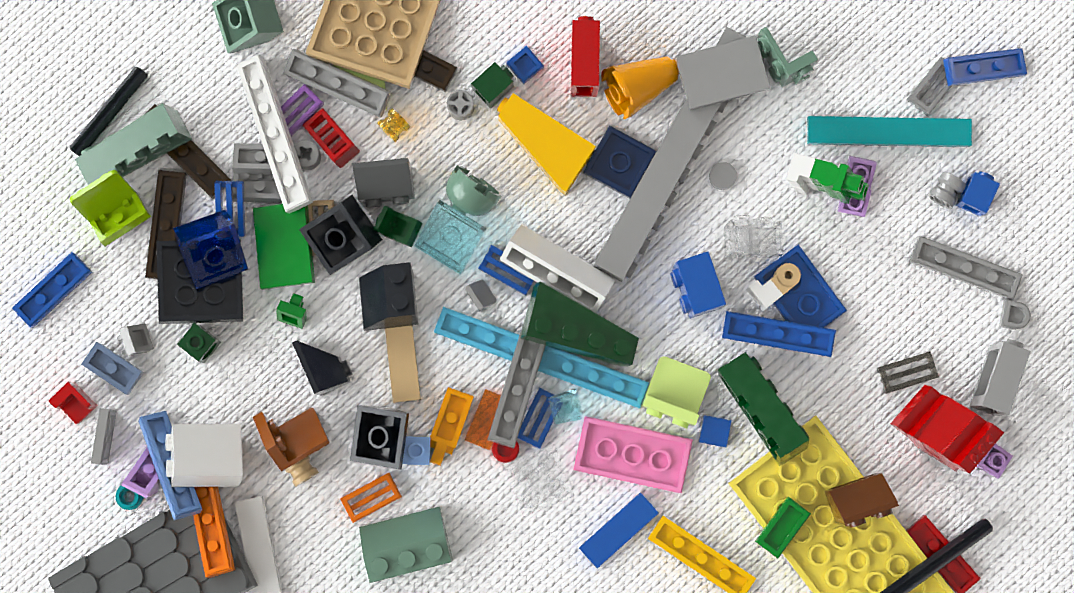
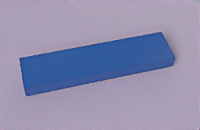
M726 311L722 338L832 357L836 330Z

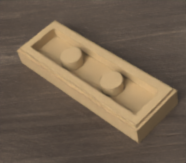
M413 325L386 328L385 334L393 403L421 400Z

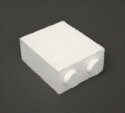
M241 424L172 425L171 434H166L165 440L166 451H171V460L166 461V477H171L172 487L240 486L243 477Z

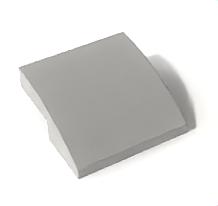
M234 143L232 160L233 181H244V202L282 203L263 144ZM232 188L233 202H237V188Z

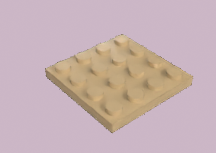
M324 0L306 50V55L410 89L441 0Z

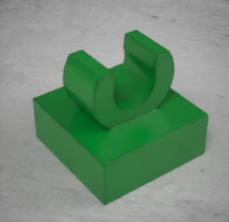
M293 293L289 303L280 300L276 309L277 321L303 329L307 320L306 309L302 308L304 297Z

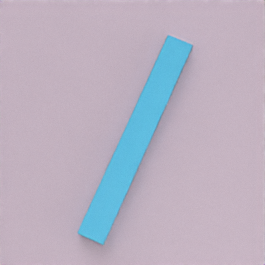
M443 307L434 330L436 334L512 361L519 334ZM545 346L538 369L539 372L639 409L649 386V382L549 346Z

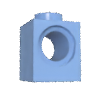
M406 436L402 464L429 465L430 437Z

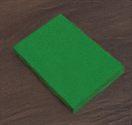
M283 204L253 208L260 289L266 290L315 283L312 248L299 231L300 228L309 223L308 205L290 214L285 212Z

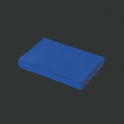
M799 244L754 276V279L758 280L763 286L773 278L774 272L781 265L791 263L799 268L801 274L800 281L773 303L785 321L825 327L847 311Z

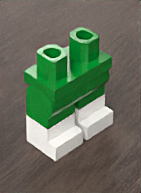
M794 153L786 178L797 193L807 195L809 188L826 192L830 197L839 199L849 204L851 198L864 201L869 188L868 183L864 182V177L854 174L849 165L840 163L838 168L836 164L796 153Z

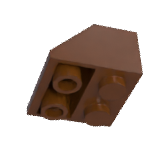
M874 473L824 491L835 522L844 524L845 527L849 526L852 528L866 523L865 518L869 516L876 518L888 516L893 513L892 508L899 506L882 473Z

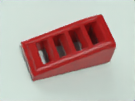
M321 108L302 125L339 168L345 166L360 152L324 108ZM323 121H328L320 130L314 131ZM332 128H334V131L331 134H329L324 140L321 139ZM339 137L342 138V139H341L340 141H338L333 147H331V148L328 147V146H330L334 141H336Z

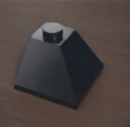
M300 341L292 342L314 394L322 396L351 383L349 376L353 375L347 360L342 361L336 355Z

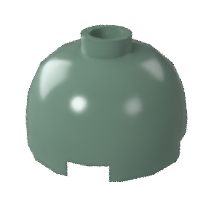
M457 165L446 185L447 197L453 203L451 209L463 217L466 214L472 216L487 214L495 207L502 196L484 179H479L471 174L468 176L467 174L470 170Z

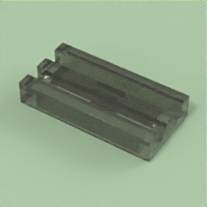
M931 351L877 367L885 394L939 378ZM925 358L927 360V364L889 376L886 374L887 370ZM930 369L931 372L929 375L894 386L889 384L891 380Z

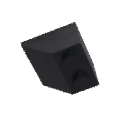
M353 194L299 229L329 275L367 253L383 240L379 233L374 231L373 224Z
M411 262L383 265L359 277L364 331L419 325L414 272Z
M358 405L350 461L402 470L409 413L379 406Z

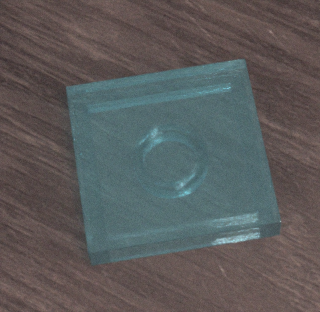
M439 200L414 246L461 275L487 228Z

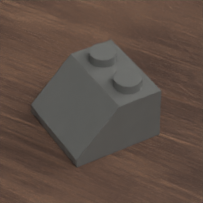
M408 158L352 163L358 201L361 204H365L367 208L380 207L382 202L393 201V205L408 204L409 199H415L412 166Z

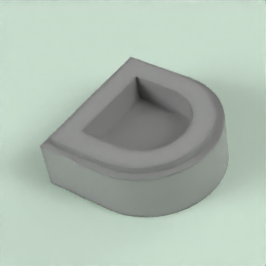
M1008 299L1003 300L999 327L1012 330L1024 328L1031 318L1029 308L1021 302Z

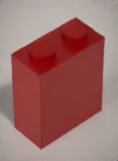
M580 16L578 20H572L570 97L598 96L600 20H594V17Z

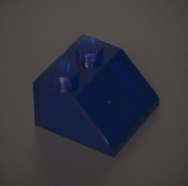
M226 209L173 228L180 252L196 289L249 270L235 223Z

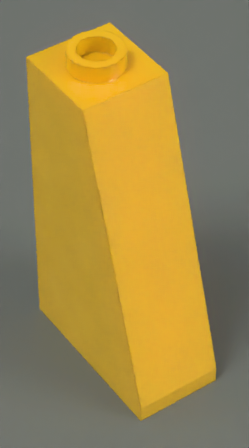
M512 93L509 99L505 97L498 106V121L555 187L566 196L593 155L596 146Z

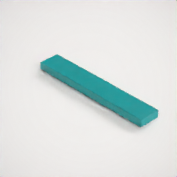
M808 116L807 144L971 147L972 119Z

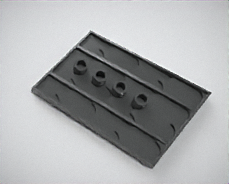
M170 509L48 577L54 593H246L258 586L226 519L225 523L235 570L207 578L205 577L193 515L174 520Z

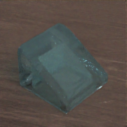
M577 388L548 398L554 424L582 419L583 411Z

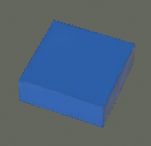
M527 45L506 62L508 68L523 85L544 68V65Z
M703 415L699 443L727 448L732 420Z

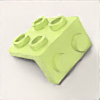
M662 356L657 362L641 407L647 408L646 414L661 419L662 415L673 418L672 423L686 429L689 425L695 426L711 376L708 372Z

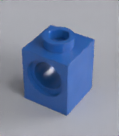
M979 171V173L974 172L968 177L965 183L966 187L960 194L956 206L981 217L988 212L1000 183L994 181L992 175Z

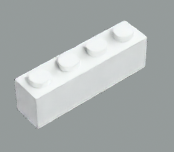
M522 224L509 240L500 258V261L532 280L544 283L594 313H597L616 281L614 278Z

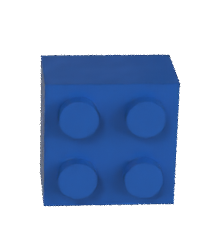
M709 251L676 261L672 267L673 270L670 273L674 288L679 287L682 296L679 299V304L683 314L688 313L691 319L719 310L726 305Z

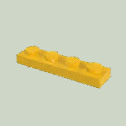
M663 515L647 538L727 593H747L756 580L754 576Z

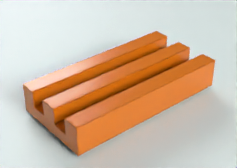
M389 472L340 498L352 523L401 498L402 495ZM387 480L388 486L350 506L348 502L350 499ZM391 490L393 491V496L357 515L354 514L353 510Z

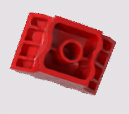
M924 385L890 423L923 452L955 472L960 469L969 474L1004 434L993 423L985 421L975 412L952 398L942 395L928 385Z

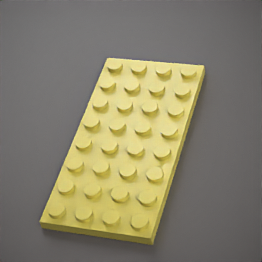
M814 416L802 425L809 436V444L806 450L781 466L777 464L768 451L728 482V484L763 529L786 497H790L811 513L782 554L812 593H880L926 560L927 557L893 514L882 518L866 517V523L852 528L835 522L824 491L864 476L819 418ZM937 571L908 593L954 592Z

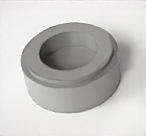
M727 162L715 164L709 173L711 185L718 190L731 188L737 179L735 168Z

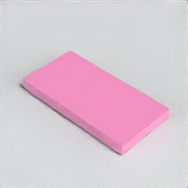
M585 416L573 470L682 494L693 439Z

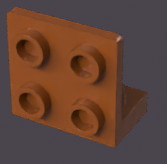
M313 407L279 427L273 418L268 420L263 412L253 416L267 453L281 471L330 443Z

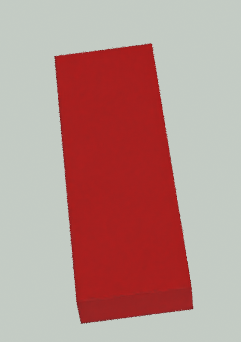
M922 515L906 529V532L927 558L949 543L926 515ZM961 555L938 571L955 593L967 592L981 579Z

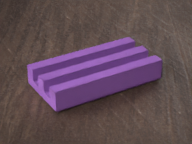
M305 84L281 106L284 115L305 93L308 95L285 118L288 126L312 101H315L288 129L291 137L325 105Z

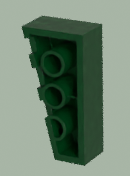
M538 282L533 287L520 339L621 367L633 365L639 338L542 282Z
M744 352L719 368L718 376L777 464L781 466L808 448L809 436L804 428L798 425L792 417L794 415L787 403H782L777 396L778 391L770 379L766 380L760 371L763 369L754 356L750 358Z

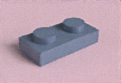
M97 341L81 363L82 366L126 395L131 393L144 373Z

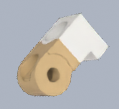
M785 263L777 268L773 278L763 286L757 280L745 290L763 311L800 281V270L794 264Z

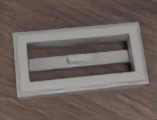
M943 57L937 60L906 99L909 103L912 102L918 110L921 109L926 116L933 111L952 87L946 84L929 106L924 104L946 77L944 69L919 100L916 97L941 65L944 66Z
M99 408L91 464L107 465L109 462L116 410Z

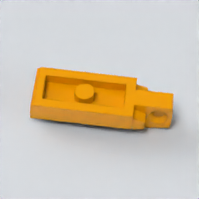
M449 387L447 388L430 435V447L434 448L430 460L431 463L441 466L445 453L452 455L454 448L456 449L474 396Z

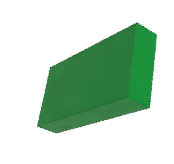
M786 497L754 542L778 559L811 513L790 497Z

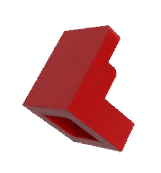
M69 381L48 400L55 409H62L75 424H80L98 406L75 382Z

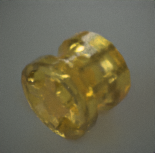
M393 108L388 111V116L385 119H380L376 123L395 143L399 140V135L403 131H408L411 128L407 121Z

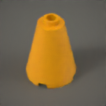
M668 56L609 66L602 71L601 81L607 82L608 88L604 90V93L614 112L618 116L624 114L623 119H627L678 80L679 70L674 59L671 60Z

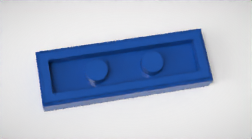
M1023 48L948 57L943 60L948 86L1027 75Z
M71 252L15 304L12 309L30 328H34L93 271L75 252Z
M640 492L578 548L598 569L657 516L659 512Z

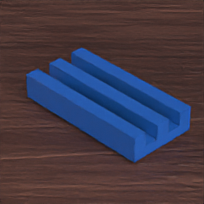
M216 181L214 184L217 236L228 235V237H233L234 235H239V237H244L246 234L244 181ZM222 187H226L227 228H224ZM232 188H237L238 228H234Z
M491 245L478 269L526 296L534 280L492 258L493 254L501 257L504 251ZM491 263L525 282V287L523 288L486 267L487 264Z
M539 387L522 422L518 439L540 449L564 399ZM541 396H546L547 398L528 437L523 435ZM554 400L557 403L537 442L533 438L551 401Z

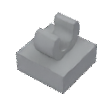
M146 323L126 326L119 330L120 335L117 337V340H123L125 350L121 351L123 355L130 356L147 353L154 349Z

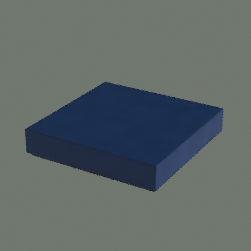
M609 125L583 174L630 199L657 151Z

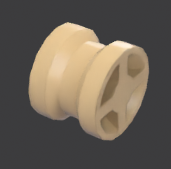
M309 456L285 469L286 473H290L293 477L292 483L295 487L319 473L317 468L312 467L310 464Z

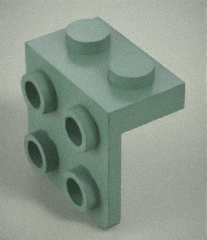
M764 27L760 30L757 42L762 60L766 59L770 68L768 71L775 83L779 82L783 88L792 82H795L797 85L810 77L809 74L814 71L813 67L818 61L813 50L788 63L769 29Z

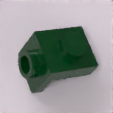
M385 205L377 216L374 231L388 239L412 248L423 223Z

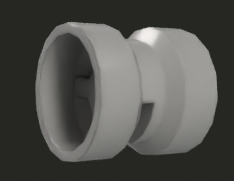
M942 172L938 179L939 185L932 188L928 197L936 204L946 209H952L956 203V194H961L966 184L957 176L948 172Z

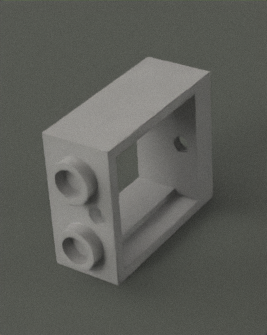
M1007 339V341H1000L989 346L969 407L993 416L1010 415L1031 352L1023 348V343Z

